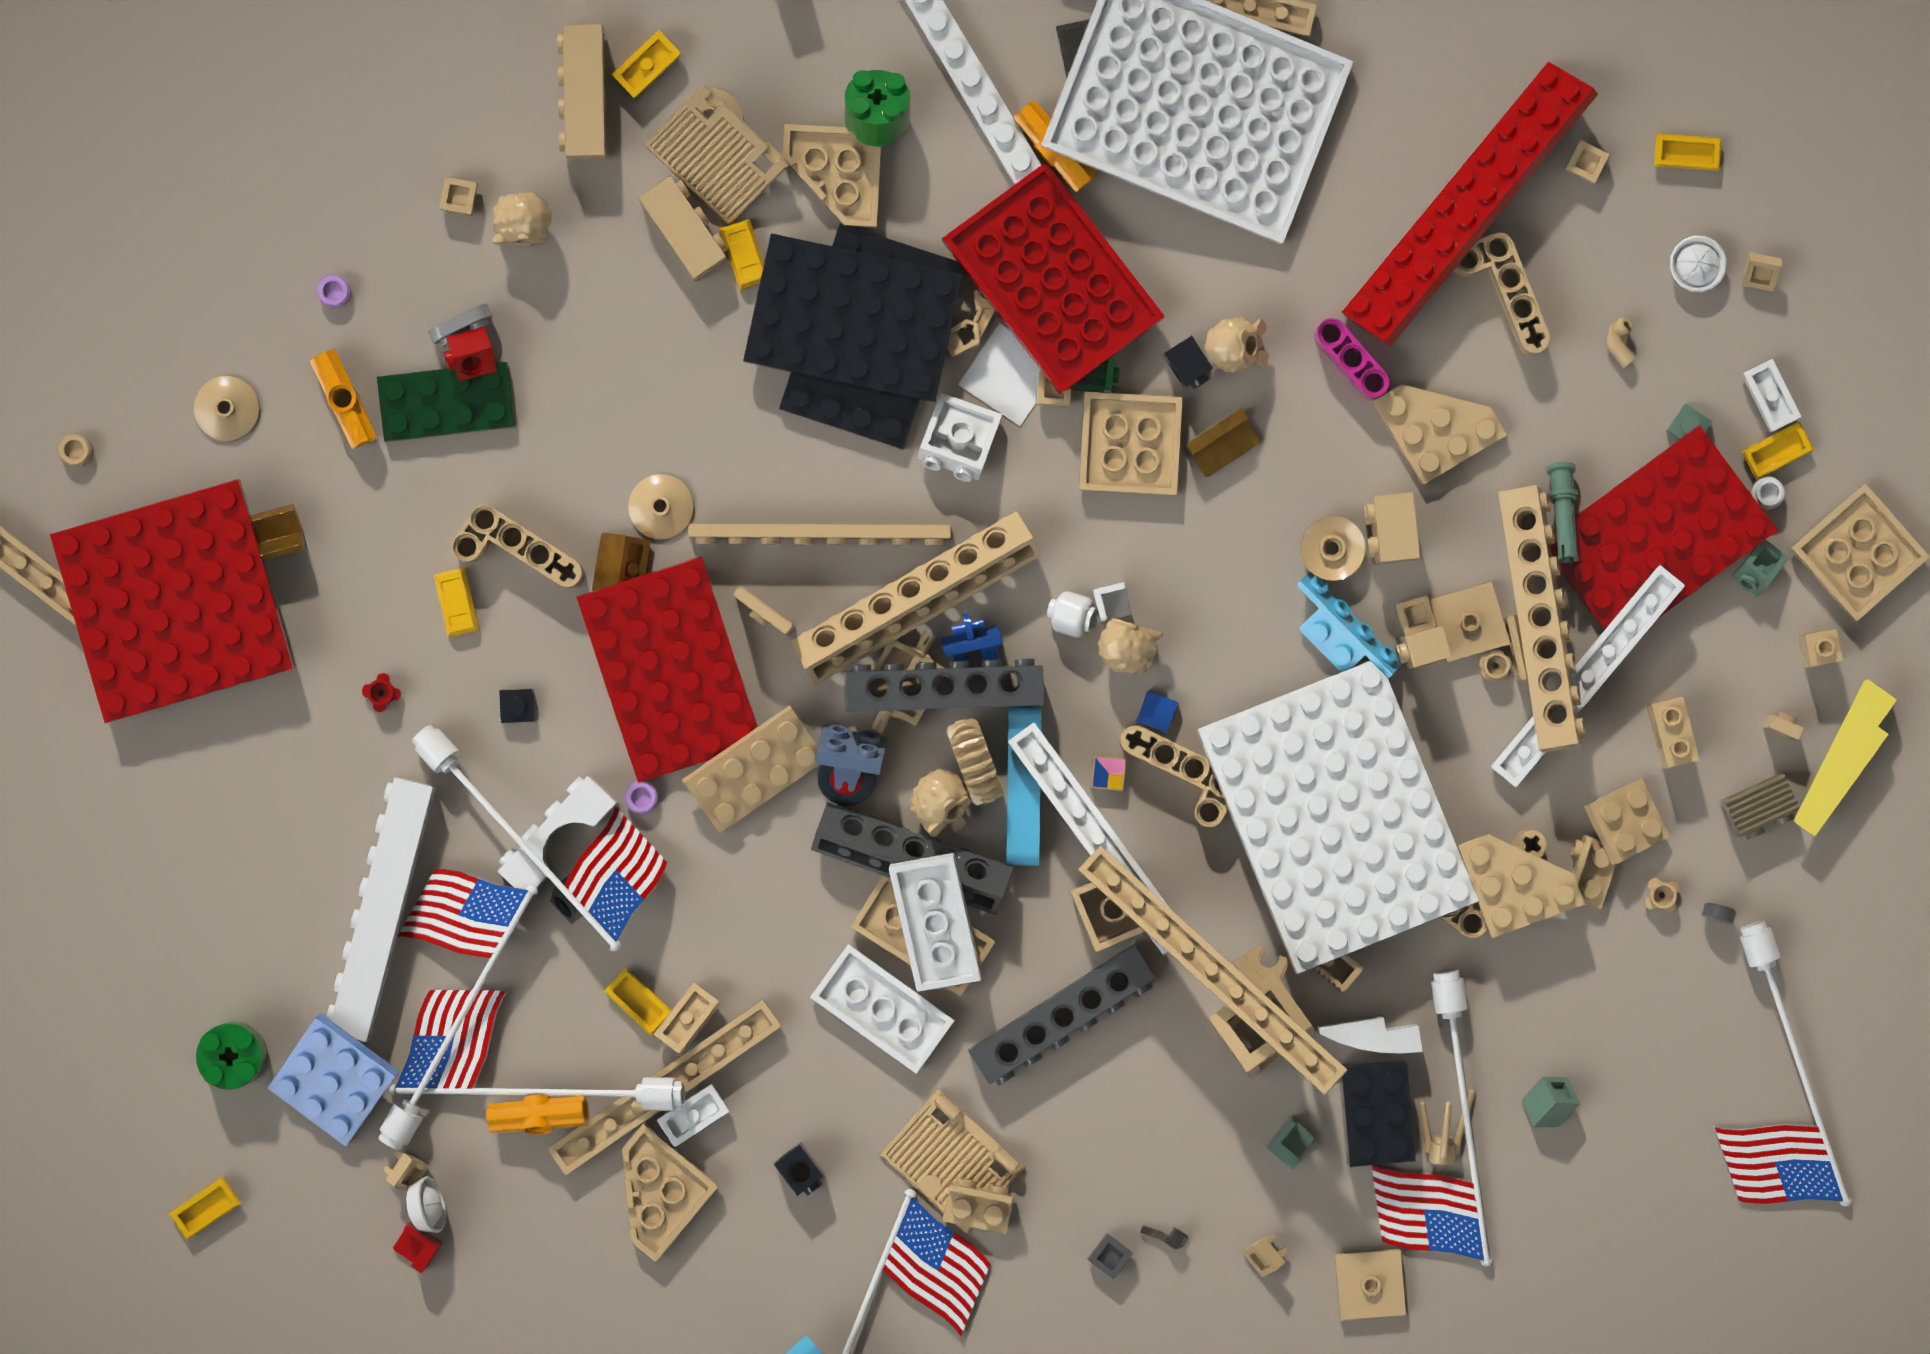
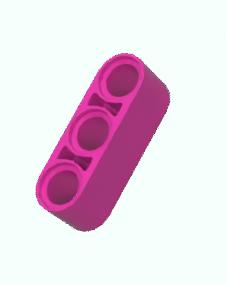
M1334 318L1322 321L1314 334L1317 345L1364 398L1372 400L1381 397L1389 387V377L1341 321ZM1326 326L1336 328L1339 333L1338 341L1334 343L1326 342L1322 337V329ZM1347 351L1358 353L1360 356L1359 366L1348 367L1343 361L1344 353ZM1369 375L1377 376L1382 383L1380 391H1369L1365 386V378Z

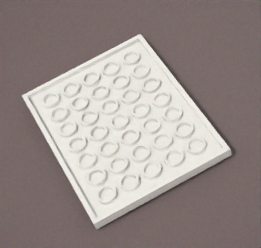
M1097 0L1040 147L1281 245L1286 238L1354 61L1206 0Z
M1371 661L1196 730L1295 974L1479 901L1389 680Z

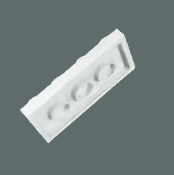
M950 853L890 864V877L917 992L981 981V969L955 854Z
M850 944L846 946L810 996L811 999L916 1074L955 1021Z

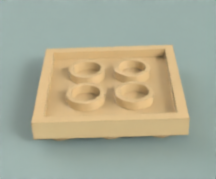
M1084 392L1079 490L1177 496L1183 397Z
M1866 483L1862 484L1790 548L1854 622L1862 618L1930 558L1927 552Z

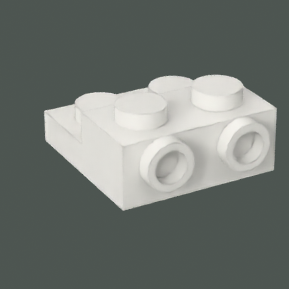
M940 393L917 459L922 460L923 466L930 470L939 471L942 467L953 471V476L958 480L970 482L972 478L979 480L1002 414Z

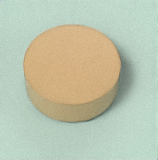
M69 434L60 441L58 454L65 464L80 467L89 462L93 454L91 442L85 436Z

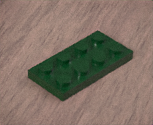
M495 363L496 372L460 382L455 370L449 371L448 368L378 376L377 384L384 442L515 427L508 363Z

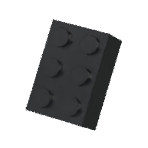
M1399 1060L1343 1065L1348 1070L1339 1080L1347 1164L1350 1167L1416 1161L1407 1062Z

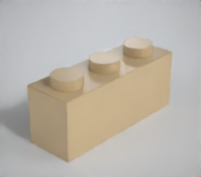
M669 176L638 197V199L696 282L727 261L724 252L728 250V247L718 233L712 236L705 227L710 221L699 206L695 209L692 208L687 200L692 195L680 179L675 183L672 177Z

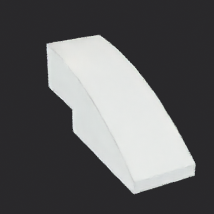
M1377 1016L1317 1026L1319 1034L1338 1043L1361 1050L1398 1054L1423 1052L1419 1026L1416 1024L1386 1028L1384 1017Z

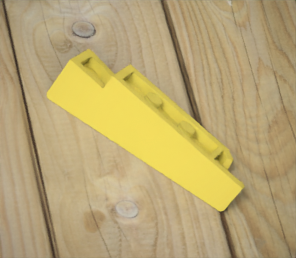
M1868 679L1864 680L1794 819L1797 825L1814 837L1889 735L1878 726L1897 699Z

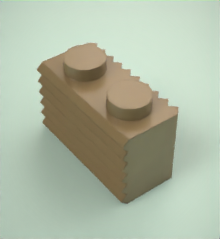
M1777 774L1720 801L1736 836L1742 837L1745 835L1747 840L1765 833L1763 827L1774 821L1777 826H1780L1795 819L1793 813L1800 809L1785 774Z

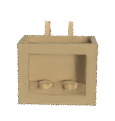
M1257 946L1233 961L1240 973L1271 1001L1274 999L1280 1009L1310 1036L1315 1034L1313 1026L1281 983L1289 966L1286 957L1280 955L1278 963L1274 967L1266 968L1260 963L1261 957L1265 954L1264 948ZM1224 1006L1209 1017L1212 1026L1250 1079L1282 1058L1267 1042L1252 1053H1249L1248 1050L1252 1048L1251 1043L1240 1028L1235 1032L1232 1029L1243 1020L1227 1006Z

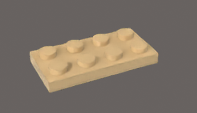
M789 705L687 775L682 781L714 827L721 833L819 766L820 764H815L818 745Z
M882 875L850 927L911 965L891 878ZM971 926L978 961L981 966L996 941ZM969 983L947 986L946 988L961 997Z

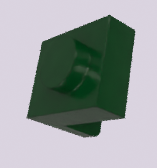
M1108 358V361L1071 387V390L1110 393L1112 387H1118L1120 368L1114 367L1115 359Z

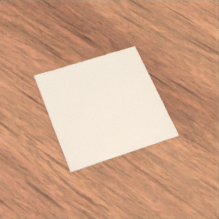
M999 323L958 385L1018 426H1021L1036 404L1037 376L1041 370L1009 328Z

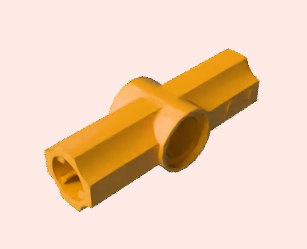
M1035 99L1013 117L1020 128L1035 144L1034 148L1049 167H1054L1062 179L1066 181L1075 193L1083 189L1097 176L1092 167L1040 147L1051 118Z
M336 349L325 351L309 360L327 396L328 404L333 409L351 448L362 447L378 438L362 405L360 395L354 388ZM344 390L349 391L352 396L351 403L344 408L338 407L336 403L338 393Z
M530 1095L524 1097L523 1101L492 1103L486 1109L488 1130L492 1134L523 1131L527 1134L542 1135L551 1133L554 1128L587 1126L589 1120V1107L585 1096L552 1098L546 1095Z

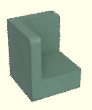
M1542 1077L1522 1099L1534 1127H1559L1580 1105L1568 1078Z
M1290 1116L1265 1147L1294 1170L1301 1161L1300 1156L1313 1142L1315 1137Z

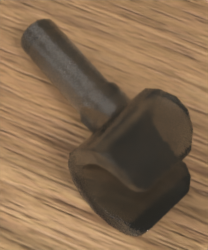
M1145 1225L1142 1226L1140 1232L1160 1239V1241L1165 1242L1174 1249L1182 1248L1188 1240V1235L1176 1227L1173 1228L1169 1235Z

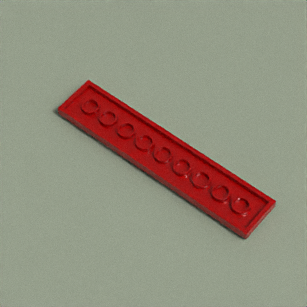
M1548 61L1342 311L1343 315L1391 347L1597 97L1598 93L1596 90Z

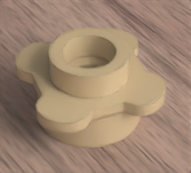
M1658 878L1650 879L1647 883L1649 888L1648 897L1644 900L1646 908L1650 910L1660 908L1664 909L1666 913L1674 912L1677 907L1675 903L1677 893L1680 890L1678 883L1675 881L1665 883L1661 882ZM1661 892L1665 894L1663 899L1659 897Z

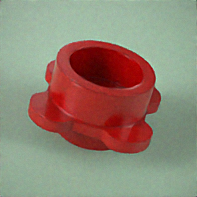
M380 673L377 675V679L370 683V685L366 684L363 686L362 695L368 697L370 702L373 703L375 711L383 712L389 703L400 699L401 691L398 688H394L388 674ZM381 689L384 690L383 696L378 694Z

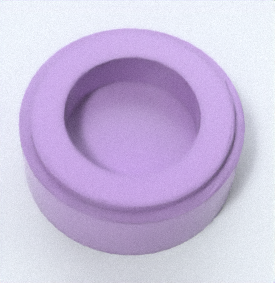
M327 275L320 280L317 286L319 300L330 308L342 307L348 302L351 295L350 285L339 275Z
M637 781L627 788L625 802L631 811L639 814L647 813L656 806L658 793L651 783L646 781L638 783Z

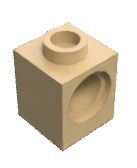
M1837 629L1798 636L1804 668L1843 661Z

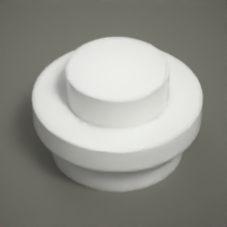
M1764 477L1754 483L1751 495L1762 509L1770 510L1782 503L1785 491L1779 480L1773 477Z

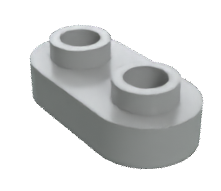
M482 304L435 326L428 333L434 344L441 343L442 347L448 346L446 337L463 333L469 329L486 328L490 325L488 320L493 315L488 305Z

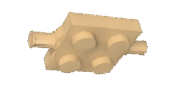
M924 630L916 647L906 646L896 640L886 645L872 671L884 670V664L904 663V669H917V663L934 662L927 653L937 637L931 634L926 645H924L930 634ZM937 664V668H944L943 666ZM941 676L936 680V690L938 689L944 676ZM915 677L906 678L902 684L903 692L909 696L916 694L920 688L919 681ZM882 678L874 679L869 686L870 693L875 697L885 694L887 690L885 680ZM926 709L879 711L870 727L876 730L881 719H883L877 730L883 734L891 717L901 718L917 726Z

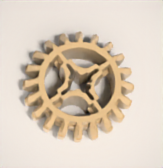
M972 717L956 721L955 724L948 726L947 735L972 802L978 806L994 802L995 799L1002 797L1003 788L978 721Z

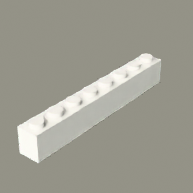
M394 777L393 783L388 782L385 789L383 801L388 802L385 815L380 814L377 820L375 833L380 834L377 846H371L368 854L367 865H371L369 877H363L358 896L363 897L360 910H354L350 928L355 930L352 942L346 941L342 954V960L346 961L344 973L339 972L336 977L334 992H338L335 1005L330 1004L326 1015L328 1019L355 1039L364 1042L371 1040L436 791L434 786L399 777Z

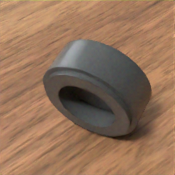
M1706 903L1704 904L1702 916L1715 921L1734 924L1736 912L1734 909L1726 906Z

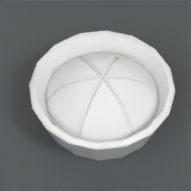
M1694 235L1683 239L1675 246L1670 257V269L1673 278L1681 287L1691 292H1704L1713 289L1722 281L1726 273L1727 259L1724 250L1715 240L1706 236Z
M426 1176L409 1187L406 1196L407 1210L413 1225L418 1230L438 1233L443 1230L446 1223V1204L439 1185L434 1179Z

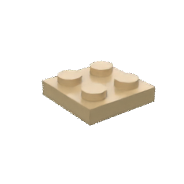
M1642 778L1636 779L1584 806L1611 865L1618 864L1670 837Z

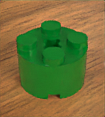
M860 70L853 75V79L845 90L844 121L847 130L856 136V140L868 146L880 147L893 143V139L900 135L902 137L906 133L910 123V92L901 74L885 70Z
M237 1021L227 1022L210 1029L202 1036L196 1050V1064L204 1080L210 1085L226 1090L237 1089L254 1081L264 1069L268 1057L266 1042L260 1033L250 1025ZM230 1047L232 1052L238 1053V1059L233 1060V1064L225 1056V1053L230 1051Z

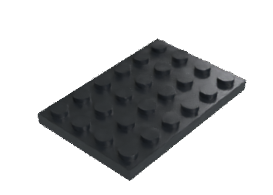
M842 223L839 224L832 245L833 247L960 274L963 269L956 260L851 226H844ZM791 372L779 410L903 450L919 400Z
M771 233L743 362L936 403L963 274Z

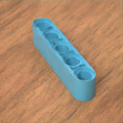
M1009 706L1008 741L1032 723H1035L1041 731V706ZM1008 744L1006 865L1039 866L1040 786Z

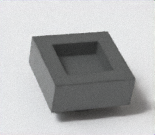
M1106 1233L1087 1260L1112 1279H1115L1133 1255V1252Z

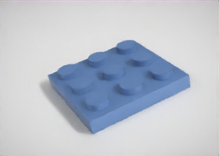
M320 1013L311 1023L267 1088L341 1144L347 1146L400 1071Z

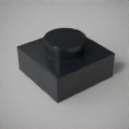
M533 689L499 690L501 723L535 722Z

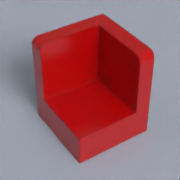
M410 1221L404 1227V1231L393 1246V1250L411 1261V1267L422 1273L426 1270L443 1242L428 1232L418 1230Z

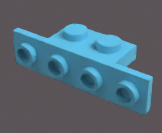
M1309 571L1296 586L1319 609L1298 629L1340 672L1351 669L1366 655L1389 679L1401 665L1396 653L1390 647L1384 646L1375 637L1372 628L1366 623L1361 622L1352 613L1350 606L1345 601L1338 599L1329 590L1327 583L1323 579L1318 578Z

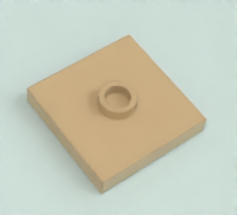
M1492 582L1429 600L1436 626L1443 625L1452 657L1446 658V663L1510 644Z
M739 586L733 594L735 598L752 609L749 616L765 627L769 622L787 636L795 628L792 622L743 586Z
M1400 1248L1334 1254L1341 1321L1406 1315Z

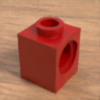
M484 327L446 337L449 350L444 352L445 361L449 371L455 370L459 382L497 371L493 349Z

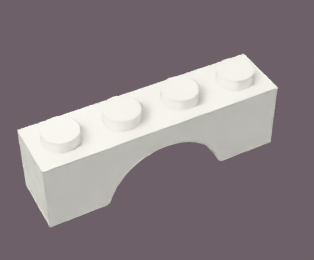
M579 776L566 790L570 795L562 803L556 800L546 810L544 815L547 819L542 825L538 827L533 824L521 837L547 867V845L551 836L559 828L574 822L596 827L618 804L591 776H587L584 780ZM521 847L517 851L511 848L499 860L502 867L497 872L514 888L525 889L529 885H534L538 888L548 878Z

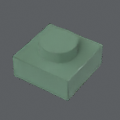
M1685 403L1666 432L1679 440L1698 425L1706 432L1713 421Z

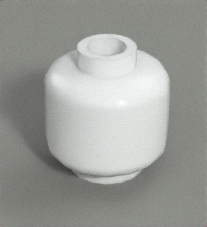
M1070 591L1061 593L1057 600L1052 599L1047 610V617L1051 618V626L1054 631L1075 638L1083 637L1086 632L1091 633L1098 616L1097 608L1094 607L1091 598Z

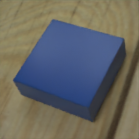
M1147 691L1136 722L1167 733L1178 702Z

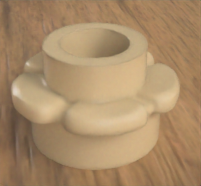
M1495 649L1481 657L1479 666L1482 668L1481 674L1485 679L1499 682L1508 677V671L1512 668V662L1508 656L1504 655L1503 651ZM1493 663L1498 664L1497 669H1494L1492 667Z

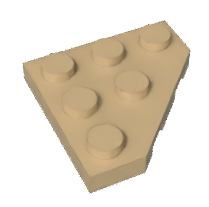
M784 124L783 156L790 167L844 226L877 228L881 146L875 147L862 144L856 140V136L851 131H848L846 127Z
M1402 384L1372 401L1422 486L1507 436L1491 407Z
M1490 834L1457 845L1474 891L1479 899L1477 903L1490 938L1585 905L1574 874Z
M643 1123L622 1148L630 1242L654 1262H657L719 1185Z

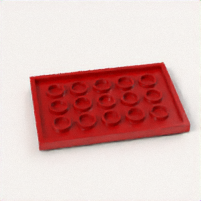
M1046 162L953 229L941 240L1059 395L1073 387L1108 361V358H1112L1165 317Z
M1698 425L1577 514L1575 522L1579 560L1575 562L1571 558L1572 563L1559 562L1563 575L1605 630L1659 565L1685 585L1659 616L1661 617L1778 530L1701 426ZM1554 531L1556 543L1551 544L1552 556L1558 557L1556 531Z
M702 556L576 597L638 783L711 760L758 727Z

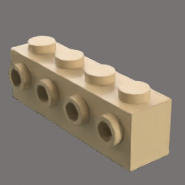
M602 24L563 25V34H557L558 54H563V67H558V86H564V99L558 100L559 119H564L565 132H559L560 152H565L568 160L607 159L604 27Z

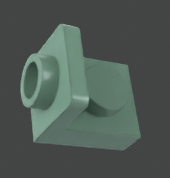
M1764 540L1751 551L1744 563L1733 573L1732 578L1744 590L1758 596L1771 584L1789 557L1769 541Z

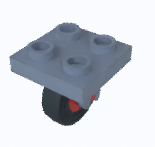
M841 725L823 726L815 764H820L818 785L823 795L831 802L843 806H854L864 802L872 794L876 784V775H880L887 737L881 736L874 731H863L862 733L850 731Z

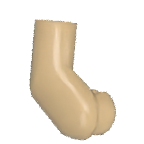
M1624 317L1616 319L1611 323L1606 339L1607 348L1622 368L1636 359L1626 346L1629 332L1632 331L1633 326L1631 321Z

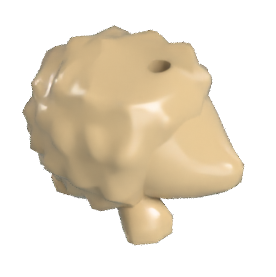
M528 191L499 197L497 204L493 207L494 231L497 234L492 238V244L500 245L512 242L515 243V247H530V244L546 242L545 237L549 236L548 227L552 223V212L548 209L547 201L534 192Z
M1244 317L1221 320L1218 325H1215L1207 332L1204 349L1208 355L1209 362L1218 369L1231 373H1239L1243 370L1251 369L1254 363L1266 366L1269 354L1260 350L1263 343L1262 335L1267 330L1265 321L1258 319L1251 324Z
M1112 618L1111 621L1107 622L1106 629L1102 631L1097 642L1099 646L1098 655L1101 657L1103 664L1114 672L1142 675L1152 666L1153 658L1158 652V646L1155 641L1161 639L1164 633Z
M937 769L919 779L918 785L912 790L913 795L909 798L911 802L910 810L913 814L917 815L926 832L931 837H936L949 823L954 832L961 830L966 825L962 816L966 807L970 805L971 799L967 796L968 790L965 788V784L959 778V775L952 774L950 771Z

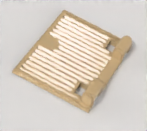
M702 84L643 144L728 225L789 166L784 156L777 149L755 133L728 107L727 102L705 84ZM703 100H706L715 109V112L709 118L697 108ZM761 154L772 163V166L766 172L754 162Z
M939 1089L879 1154L943 1213L950 1181L957 1183L958 1178H966L977 1181L976 1187L989 1189L990 1184L1009 1187L1025 1169L1020 1162L1007 1153L999 1143L960 1108L954 1105ZM937 1107L949 1117L944 1124L932 1114ZM995 1160L1007 1169V1172L1002 1177L990 1167ZM956 1224L965 1233L972 1228Z

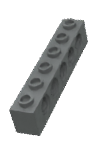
M1015 659V666H1002V660H983L982 667H969V661L950 662V668H937L936 662L917 663V669H904V663L884 664V670L871 671V665L869 664L851 665V671L844 672L845 711L867 712L1044 705L1043 665H1035L1034 659ZM1008 673L1014 674L1017 678V687L1011 692H1005L1001 687V679ZM979 674L985 680L984 689L979 693H972L968 688V681L973 675ZM941 676H948L952 680V689L947 694H939L935 689V682ZM915 677L919 681L920 688L916 694L906 695L903 692L902 684L906 678ZM876 678L884 679L887 684L885 694L879 697L873 696L869 690L870 683Z
M829 802L826 804L811 846L812 851L891 878L889 872L890 864L954 853L966 905L994 915L997 914L1013 867L1005 865L999 860L982 857L968 849L948 845L937 838H928L911 832L908 828L897 827L883 822L877 817L866 816L852 811L843 805H835Z
M1133 944L968 1049V1052L989 1085L994 1081L1001 1085L1015 1076L1012 1070L1024 1064L1027 1068L1043 1058L1040 1052L1049 1046L1056 1050L1070 1041L1068 1034L1079 1028L1082 1033L1098 1023L1095 1017L1107 1011L1110 1015L1125 1006L1126 1004L1123 999L1132 993L1139 997L1153 988L1150 982L1156 978ZM1117 972L1124 973L1128 977L1126 988L1120 991L1112 989L1109 983L1111 976ZM1088 990H1095L1100 994V1003L1095 1008H1087L1082 1004V996ZM1060 1008H1068L1073 1013L1071 1023L1066 1026L1058 1025L1054 1020V1014ZM1038 1025L1045 1030L1046 1034L1042 1042L1032 1043L1027 1039L1026 1033L1031 1026ZM1005 1043H1012L1018 1049L1016 1058L1011 1061H1005L999 1056V1049Z

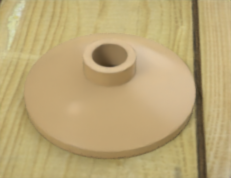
M221 376L208 381L199 390L194 402V415L199 427L208 436L220 441H234L244 437L254 428L259 417V400L255 391L245 381L232 376ZM222 402L230 404V411L226 414H222L219 410Z
M657 474L643 479L635 486L629 498L628 510L632 523L642 534L653 539H669L686 529L693 516L694 503L689 489L682 481L670 475ZM663 500L666 502V509L663 512H657L654 509L656 501Z
M1336 515L1324 516L1312 522L1304 531L1300 541L1301 559L1305 567L1318 578L1328 581L1342 580L1352 575L1362 564L1365 556V540L1360 529L1349 519ZM1330 542L1335 543L1338 547L1337 553L1334 555L1326 552V545Z

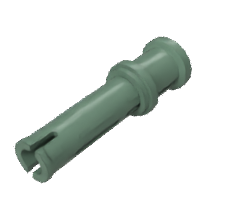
M1557 462L1548 465L1546 468L1547 474L1550 475L1551 479L1549 500L1554 504L1557 559L1561 563H1572L1571 558L1575 562L1579 560L1574 502L1578 498V491L1574 489L1573 479L1576 465L1571 462Z

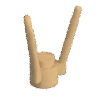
M1473 1089L1469 1090L1467 1096L1469 1114L1475 1096V1090ZM1447 1101L1445 1104L1442 1135H1435L1434 1141H1432L1426 1106L1424 1102H1420L1419 1109L1424 1136V1153H1429L1430 1163L1454 1165L1455 1155H1460L1461 1141L1465 1131L1463 1113L1453 1142L1454 1137L1449 1136L1452 1103Z

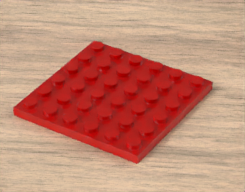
M240 479L50 534L104 723L295 669L265 563L261 557V549Z

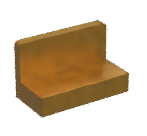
M1242 408L1186 443L1185 447L1205 477L1211 476L1260 443L1259 438L1247 422L1248 417Z
M294 504L251 515L261 549L262 560L304 549V532Z
M603 532L600 537L592 591L645 574L651 540Z

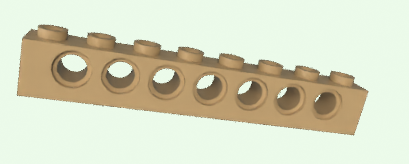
M1538 485L1498 492L1538 748L1542 752L1580 747L1583 746L1582 738L1586 737V727L1584 719L1578 718L1576 705H1581V695L1578 685L1573 686L1571 673L1576 672V664L1573 653L1568 654L1566 641L1571 640L1569 623L1568 621H1563L1561 612L1562 608H1566V601L1563 589H1558L1556 576H1561V570L1557 556H1552L1551 544H1555L1556 539L1553 525L1547 524L1546 512L1551 510L1548 493H1542V489ZM1527 514H1534L1536 517L1534 527L1529 530H1523L1521 528L1522 518ZM1532 546H1539L1541 549L1540 558L1535 562H1528L1526 560L1527 550ZM1537 578H1544L1546 580L1545 590L1540 594H1533L1531 591L1532 582ZM1542 610H1549L1551 612L1549 624L1543 627L1538 626L1536 623L1537 614ZM1548 642H1554L1557 648L1555 655L1552 658L1544 659L1541 655L1543 645ZM1553 674H1559L1562 679L1560 688L1556 691H1549L1546 687L1547 679ZM1559 706L1565 707L1567 711L1566 719L1559 724L1553 723L1551 719L1552 711Z
M1016 511L1009 516L1001 518L997 523L983 531L973 534L969 539L957 546L944 551L941 555L924 565L916 567L898 580L888 583L884 588L859 600L856 604L839 614L831 616L828 620L811 630L803 632L799 637L790 641V644L816 686L1042 556Z

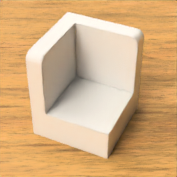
M1125 582L1092 590L1100 623L1109 621L1112 618L1117 619L1132 615Z

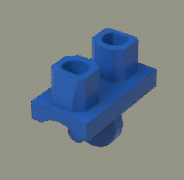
M969 613L962 614L963 624L952 626L953 635L941 638L944 655L949 657L950 662L969 661L968 652L978 649L981 651L982 660L1000 659V644L1003 643L998 625L985 628L983 619L971 622Z

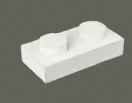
M1773 359L1741 374L1770 432L1801 418Z
M710 1084L687 1099L683 1107H676L675 1111L667 1112L658 1118L657 1122L672 1145L676 1147L727 1114L730 1110L714 1085Z

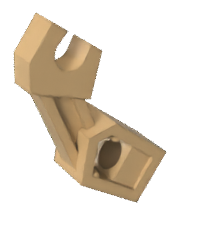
M978 289L973 291L975 311L977 312L973 321L965 319L952 327L947 353L951 359L979 346V340L995 313L993 307L986 298L980 295ZM967 326L973 328L972 334H974V339L970 343L963 345L957 332L965 330Z

